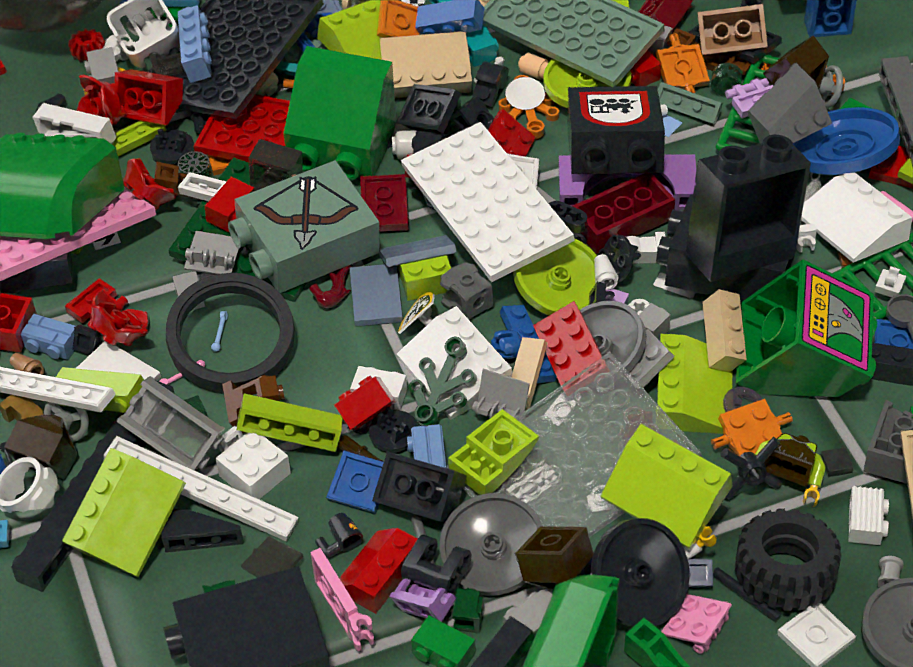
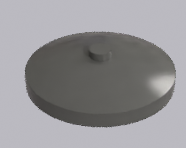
M602 301L588 305L580 310L611 373L584 389L602 388L623 378L638 363L646 345L645 325L637 312L621 302Z
M488 493L473 497L458 506L443 526L440 536V554L443 564L454 547L465 548L471 551L472 558L466 573L459 583L462 588H473L480 591V595L487 596L502 595L514 591L526 583L523 582L515 553L542 526L541 521L535 511L517 497L502 493Z
M913 578L897 579L884 584L870 596L862 617L864 640L872 654L887 667H913Z

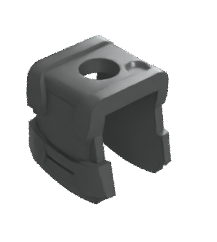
M465 262L451 268L441 276L440 285L448 290L442 296L443 300L441 303L449 309L457 306L467 319L470 320L480 312L493 307V292L491 283L478 274L479 271L476 266Z

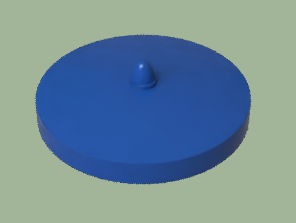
M862 107L844 108L828 112L832 124L793 143L811 162L809 172L837 175L861 171L886 160L897 150L900 144V132L896 119L884 111Z

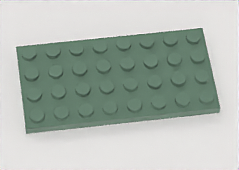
M490 0L484 6V26L612 87H615L665 30L663 23L612 0Z

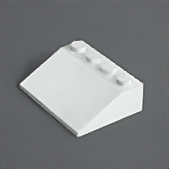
M855 172L834 177L804 202L801 218L806 224L814 223L817 233L852 262L909 240L912 217Z
M457 306L434 318L397 353V358L415 379H419L425 384L426 392L430 395L431 391L425 375L419 368L420 360L429 357L436 365L434 372L438 378L448 356L444 349L445 342L449 338L457 336L466 344V353L463 357L457 359L448 381L460 375L465 369H471L476 374L477 381L472 386L463 384L440 397L438 403L450 398L456 391L462 392L467 397V403L464 407L456 408L454 406L444 411L450 420L472 409L473 403L475 401L478 402L483 368L505 376H512L510 365ZM427 363L424 368L429 367L430 363ZM468 375L465 380H469L471 375ZM458 397L456 399V403L459 402L462 397Z

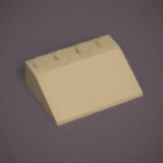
M466 32L380 38L382 60L391 61L393 64L395 98L408 97L414 84L455 89L460 93L472 91Z

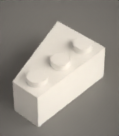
M45 103L41 105L33 116L38 133L45 134V136L63 134L65 137L83 135L85 138H104L111 144L116 139L109 118Z

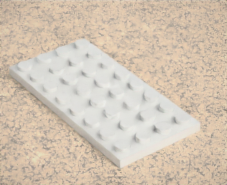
M481 122L401 160L402 167L491 282L574 241V234Z

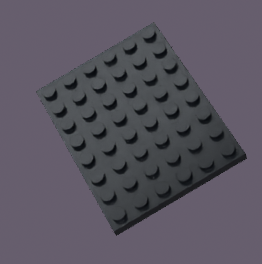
M206 0L199 9L201 13L205 12L208 20V41L211 48L209 54L212 64H210L211 77L190 83L181 63L180 47L178 49L176 47L170 49L168 55L162 54L148 72L183 78V100L178 109L237 119L322 8L324 2L323 0Z

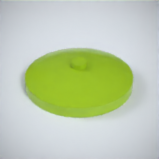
M552 59L544 70V89L547 95L554 102L568 108V87H612L555 59ZM630 70L615 87L631 86Z
M574 238L573 242L513 271L516 287L531 306L550 316L573 301L582 309L588 306L589 293L595 285L594 259L597 255L587 245Z

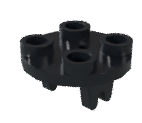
M158 129V135H155L150 143V152L155 162L178 165L179 159L184 154L193 153L194 151L192 137L181 130L164 131L163 129ZM180 160V161H179V163H186V162H187V160Z
M616 234L607 240L604 248L600 249L598 255L603 254L608 257L618 275L617 282H621L628 276L633 260H638L641 257L640 253H636L638 246L632 245L627 237Z
M388 406L386 411H380L372 419L369 426V437L373 445L380 450L385 451V453L388 451L397 454L408 448L407 437L412 436L411 428L417 427L418 423L406 411L392 410Z

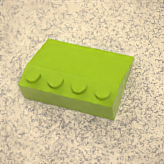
M369 0L321 17L317 39L332 51L382 60L380 38L383 37L377 36L381 0Z
M661 334V343L675 357L658 372L656 427L659 430L724 434L718 417L720 414L732 410L733 370L727 372L709 368L707 343L686 335Z
M640 424L626 444L600 497L636 519L646 518L662 523L678 537L684 547L690 550L733 485L731 473Z
M110 448L62 541L81 553L139 577L186 482L133 456Z

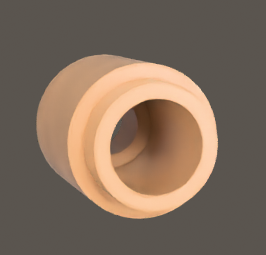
M527 53L520 58L518 68H520V73L537 80H544V70L548 61Z

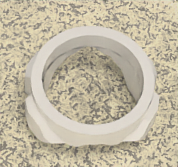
M31 457L21 458L11 463L0 474V510L11 513L12 511L26 512L27 510L51 508L54 504L53 496L60 489L54 471L50 467L44 468L42 464ZM29 467L35 468L36 477L32 486L23 496L15 500L16 495L24 491L25 473L28 472Z

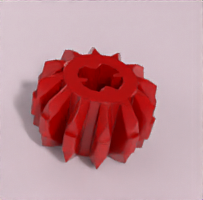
M87 28L84 31L77 30V34H72L69 40L71 55L74 59H78L79 62L88 61L87 52L105 47V41L101 32H96L95 29L90 31Z

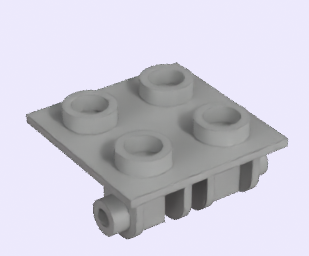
M196 231L191 248H187L185 252L187 260L184 269L210 274L232 273L239 248L235 245L231 236Z
M483 368L478 402L475 401L473 403L472 410L476 411L477 415L482 414L491 418L503 409L523 424L530 383Z

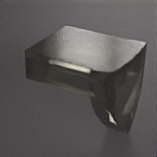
M157 52L149 53L156 74L171 76L184 72L181 63V53L161 57Z

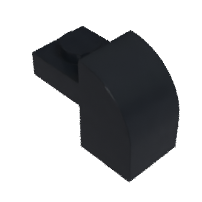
M484 61L480 65L475 77L477 82L472 99L478 96L486 106L494 108L498 90H504L509 68Z

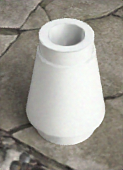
M603 254L598 255L594 259L595 284L597 281L606 283V290L613 289L617 285L618 275L608 257Z

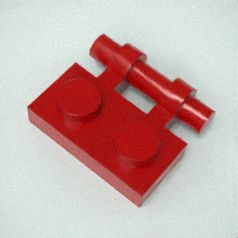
M99 278L67 303L65 309L68 314L84 323L88 318H91L92 299L100 289L114 301L116 310L122 311L128 300L124 296L117 300L114 299L117 296L116 289Z

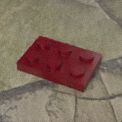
M405 174L360 176L361 197L378 219L379 231L408 230Z

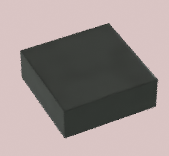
M846 447L821 451L820 456L825 464V471L828 477L853 472L854 467Z

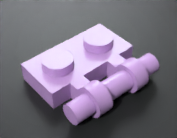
M766 78L761 80L754 79L749 84L742 86L738 84L733 86L732 89L726 90L725 96L727 99L732 98V105L740 117L745 118L749 116L747 111L773 85L769 86Z

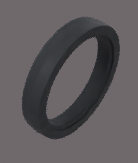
M241 273L216 274L193 283L175 300L169 311L166 323V344L170 357L178 371L193 384L218 393H224L222 384L230 380L237 387H240L263 375L276 376L290 357L295 336L292 313L284 297L264 280ZM229 293L247 295L264 303L275 315L280 328L278 342L274 350L264 361L248 370L233 373L217 372L201 366L188 355L181 342V330L188 314L204 300Z

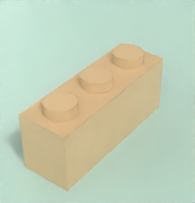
M718 290L703 301L709 368L730 372L746 361L740 295Z

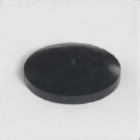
M628 519L612 526L599 540L591 563V575L619 578L617 622L629 627H634L643 618L654 626L666 622L679 610L688 591L690 571L684 547L678 537L668 527L652 519Z

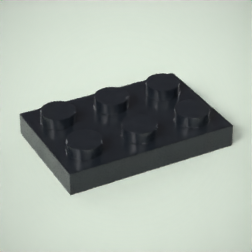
M414 84L396 123L406 128L443 134L457 106L461 93L455 89Z

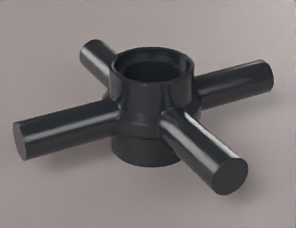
M772 437L757 455L753 452H745L739 456L727 448L722 450L721 457L736 465L738 469V476L732 482L733 487L726 495V499L731 500L745 483L756 486L765 482L775 489L781 486L782 481L768 473L764 463L781 444L778 439Z

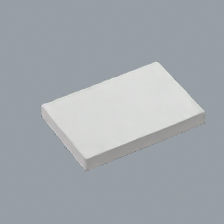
M106 341L76 367V369L141 374L144 380L149 376L156 379V381L161 378L158 370Z

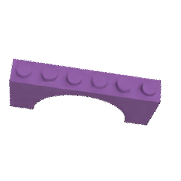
M695 154L664 155V173L652 174L675 198V210H684L689 196L693 194L694 186L696 185ZM559 156V201L573 206L584 201L594 187L605 181L624 177L635 178L644 173L571 174L570 156Z

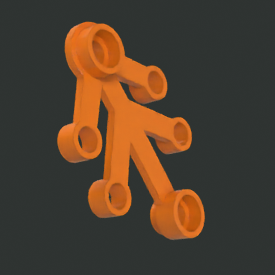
M519 75V76H516V77L514 78V80H515V79H518V78H522V77H528V76H526V75ZM546 92L544 100L540 105L533 109L525 110L528 120L527 130L535 136L534 140H538L544 135V123L541 120H537L534 109L546 114L548 121H557L559 119V109L550 107L554 104V101ZM506 97L499 101V110L504 109L515 119L524 111L515 107L512 109V105L507 101Z

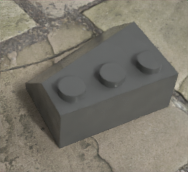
M794 63L789 68V71L783 77H780L775 82L776 84L747 111L760 143H763V139L766 136L774 134L786 136L794 143L832 124L816 82L797 63Z
M885 400L867 451L864 472L907 484L900 433L901 431L913 430L912 413L907 410L901 412L893 408L892 402Z

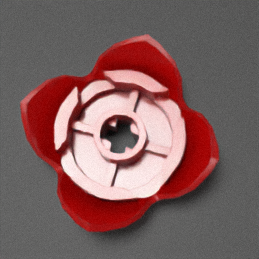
M79 75L80 83L85 89L84 92L88 93L80 99L77 111L109 118L112 126L116 125L120 118L125 116L124 107L120 104L117 85L115 83L110 84L99 81L88 75Z
M140 158L128 160L123 183L129 190L134 189L131 193L139 200L147 199L146 202L154 206L157 211L161 205L177 197L173 189L160 186L154 181L155 179L150 176Z
M100 289L92 299V315L88 326L104 335L103 339L112 345H116L119 342L126 346H131L136 339L149 333L146 329L149 323L147 312L135 309H126L121 312L116 310V304L103 290Z

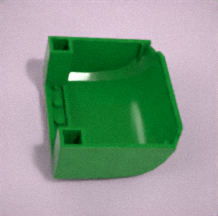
M25 133L5 134L0 138V236L51 239L56 237L55 233L68 231L70 236L74 235L125 190L116 147L104 138H85L83 135L65 137L63 134L45 136L42 133L35 135H25Z
M584 575L556 585L523 667H584L585 662L607 667L616 640L619 578Z

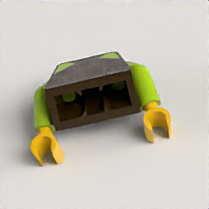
M783 433L777 438L781 444L764 462L765 469L770 474L806 487L810 485V488L804 493L802 502L805 505L806 498L813 497L815 499L813 507H815L820 498L817 489L821 488L825 473V464L821 456L816 453L817 445L810 442L803 435L796 437ZM770 440L762 442L755 454L757 455Z

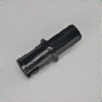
M193 111L191 119L194 122V131L200 135L209 115Z

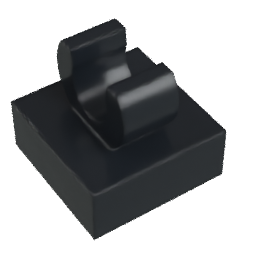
M597 281L589 293L588 305L606 300L612 301L615 293L606 291V283Z
M80 324L75 326L73 350L90 355L98 348L102 333Z

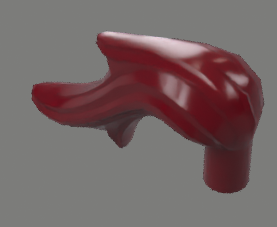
M352 265L343 267L337 274L330 273L332 280L331 290L323 292L317 284L309 288L319 306L322 308L334 307L351 292V290L344 287V279Z

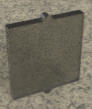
M269 536L257 549H253V553L245 560L241 567L257 577H262L293 568L304 556L299 551Z

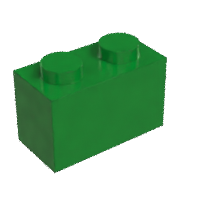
M430 615L411 639L412 654L418 660L429 662L437 667H467L476 654L475 639Z

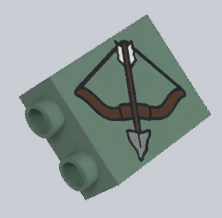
M336 160L236 198V219L228 222L229 232L235 245L238 248L247 245L252 253L249 254V261L256 277L261 280L268 277L279 293L379 253V221Z

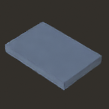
M447 235L379 249L380 257L388 267L454 254L456 252L455 244Z
M386 264L351 267L350 277L355 326L402 322L397 265L388 267Z

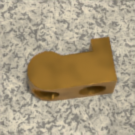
M11 394L0 403L2 417L9 423L14 419L21 420L44 415L43 410L27 397Z

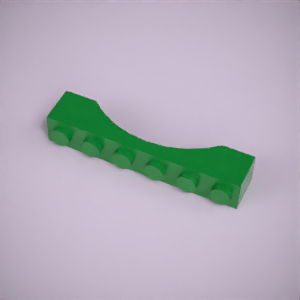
M645 618L625 634L624 652L642 667H690L671 645L665 634Z

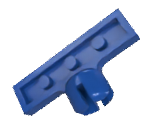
M524 305L502 306L500 315L507 330L496 331L491 340V345L504 360L517 358L522 337L539 339ZM546 353L537 383L555 382L557 377Z

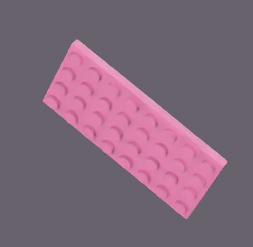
M125 188L124 191L74 235L70 236L68 231L55 233L56 237L51 239L0 236V281L156 215L155 207L145 200H139L131 191Z

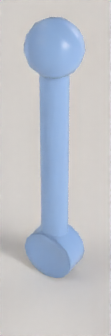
M227 311L220 312V323L215 343L211 345V349L214 352L219 351L221 348L219 342L225 320L228 319Z

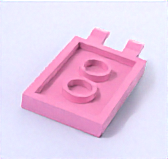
M321 548L312 551L311 559L315 583L349 639L353 640L354 648L357 651L362 650L361 639H367L373 645L374 637L370 631L372 630L371 618L358 613L355 603ZM361 625H366L368 630L362 629Z

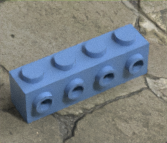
M198 5L186 7L178 11L182 66L190 83L211 77L210 64H212L209 54L211 48L208 41V20L205 12L201 13Z

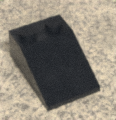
M387 451L372 501L445 523L452 512L458 507L467 475Z

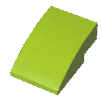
M502 409L466 437V444L448 458L449 469L467 475L465 484L478 494L493 493L524 461L539 440V435Z

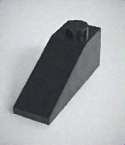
M188 509L172 510L162 530L165 553L244 544L241 525Z

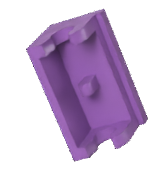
M406 578L400 582L395 592L390 594L389 597L402 612L427 618L430 615L441 622L456 599L451 593L445 594L444 588L434 591L419 587L417 584H413L409 591L405 592L406 587L410 583V579Z

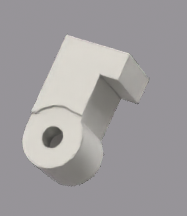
M655 232L653 237L639 238L637 236H628L627 238L630 243L638 246L636 253L641 254V257L638 260H633L632 264L656 263L658 246L661 237L665 236V232Z

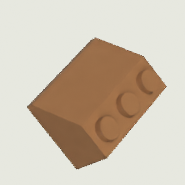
M763 4L698 12L702 55L768 48Z

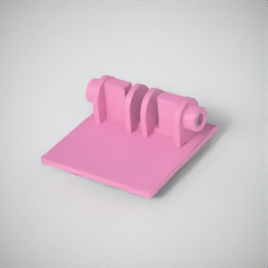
M686 594L681 607L669 619L661 632L665 636L693 642V649L697 653L702 654L703 651L709 649V645L712 642L711 639L713 640L717 637L722 625L729 619L728 610L732 604Z

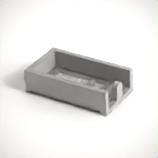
M149 376L141 383L143 387L129 402L130 407L125 414L118 418L117 422L172 461L194 471L198 468L202 470L210 460V457L207 456L212 448L216 450L224 439L221 434L225 428L219 426L156 382V379Z

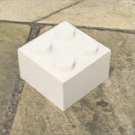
M246 433L216 457L219 476L234 489L257 499H261L291 474L288 455L267 438L255 433Z

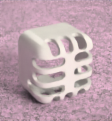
M128 0L111 10L107 15L108 25L131 63L137 68L147 67L144 59L148 56H151L154 62H156L160 55H168L170 49L174 47L178 49L180 47L179 28L162 0ZM151 7L162 24L160 29H155L144 12L147 8ZM165 13L167 18L165 21H161L160 18ZM136 14H141L151 31L149 35L145 36L142 34L133 19ZM122 16L128 17L139 35V41L133 42L120 22ZM171 22L173 27L170 31H167L166 27ZM128 37L129 41L124 43L121 38ZM134 47L135 51L131 52L127 48Z

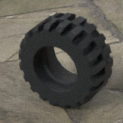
M785 508L777 509L776 512H771V510L765 511L761 514V517L757 515L745 524L739 535L735 560L737 579L749 595L753 594L755 600L760 603L764 601L768 603L769 607L776 609V606L783 607V610L789 611L792 608H798V610L806 609L808 605L815 606L821 603V599H826L831 594V590L834 589L841 561V545L831 528L827 529V524L821 519L816 520L815 516L808 512L803 514L800 513V510L796 509L785 511ZM777 553L792 554L803 559L806 563L788 565L774 560L769 555Z

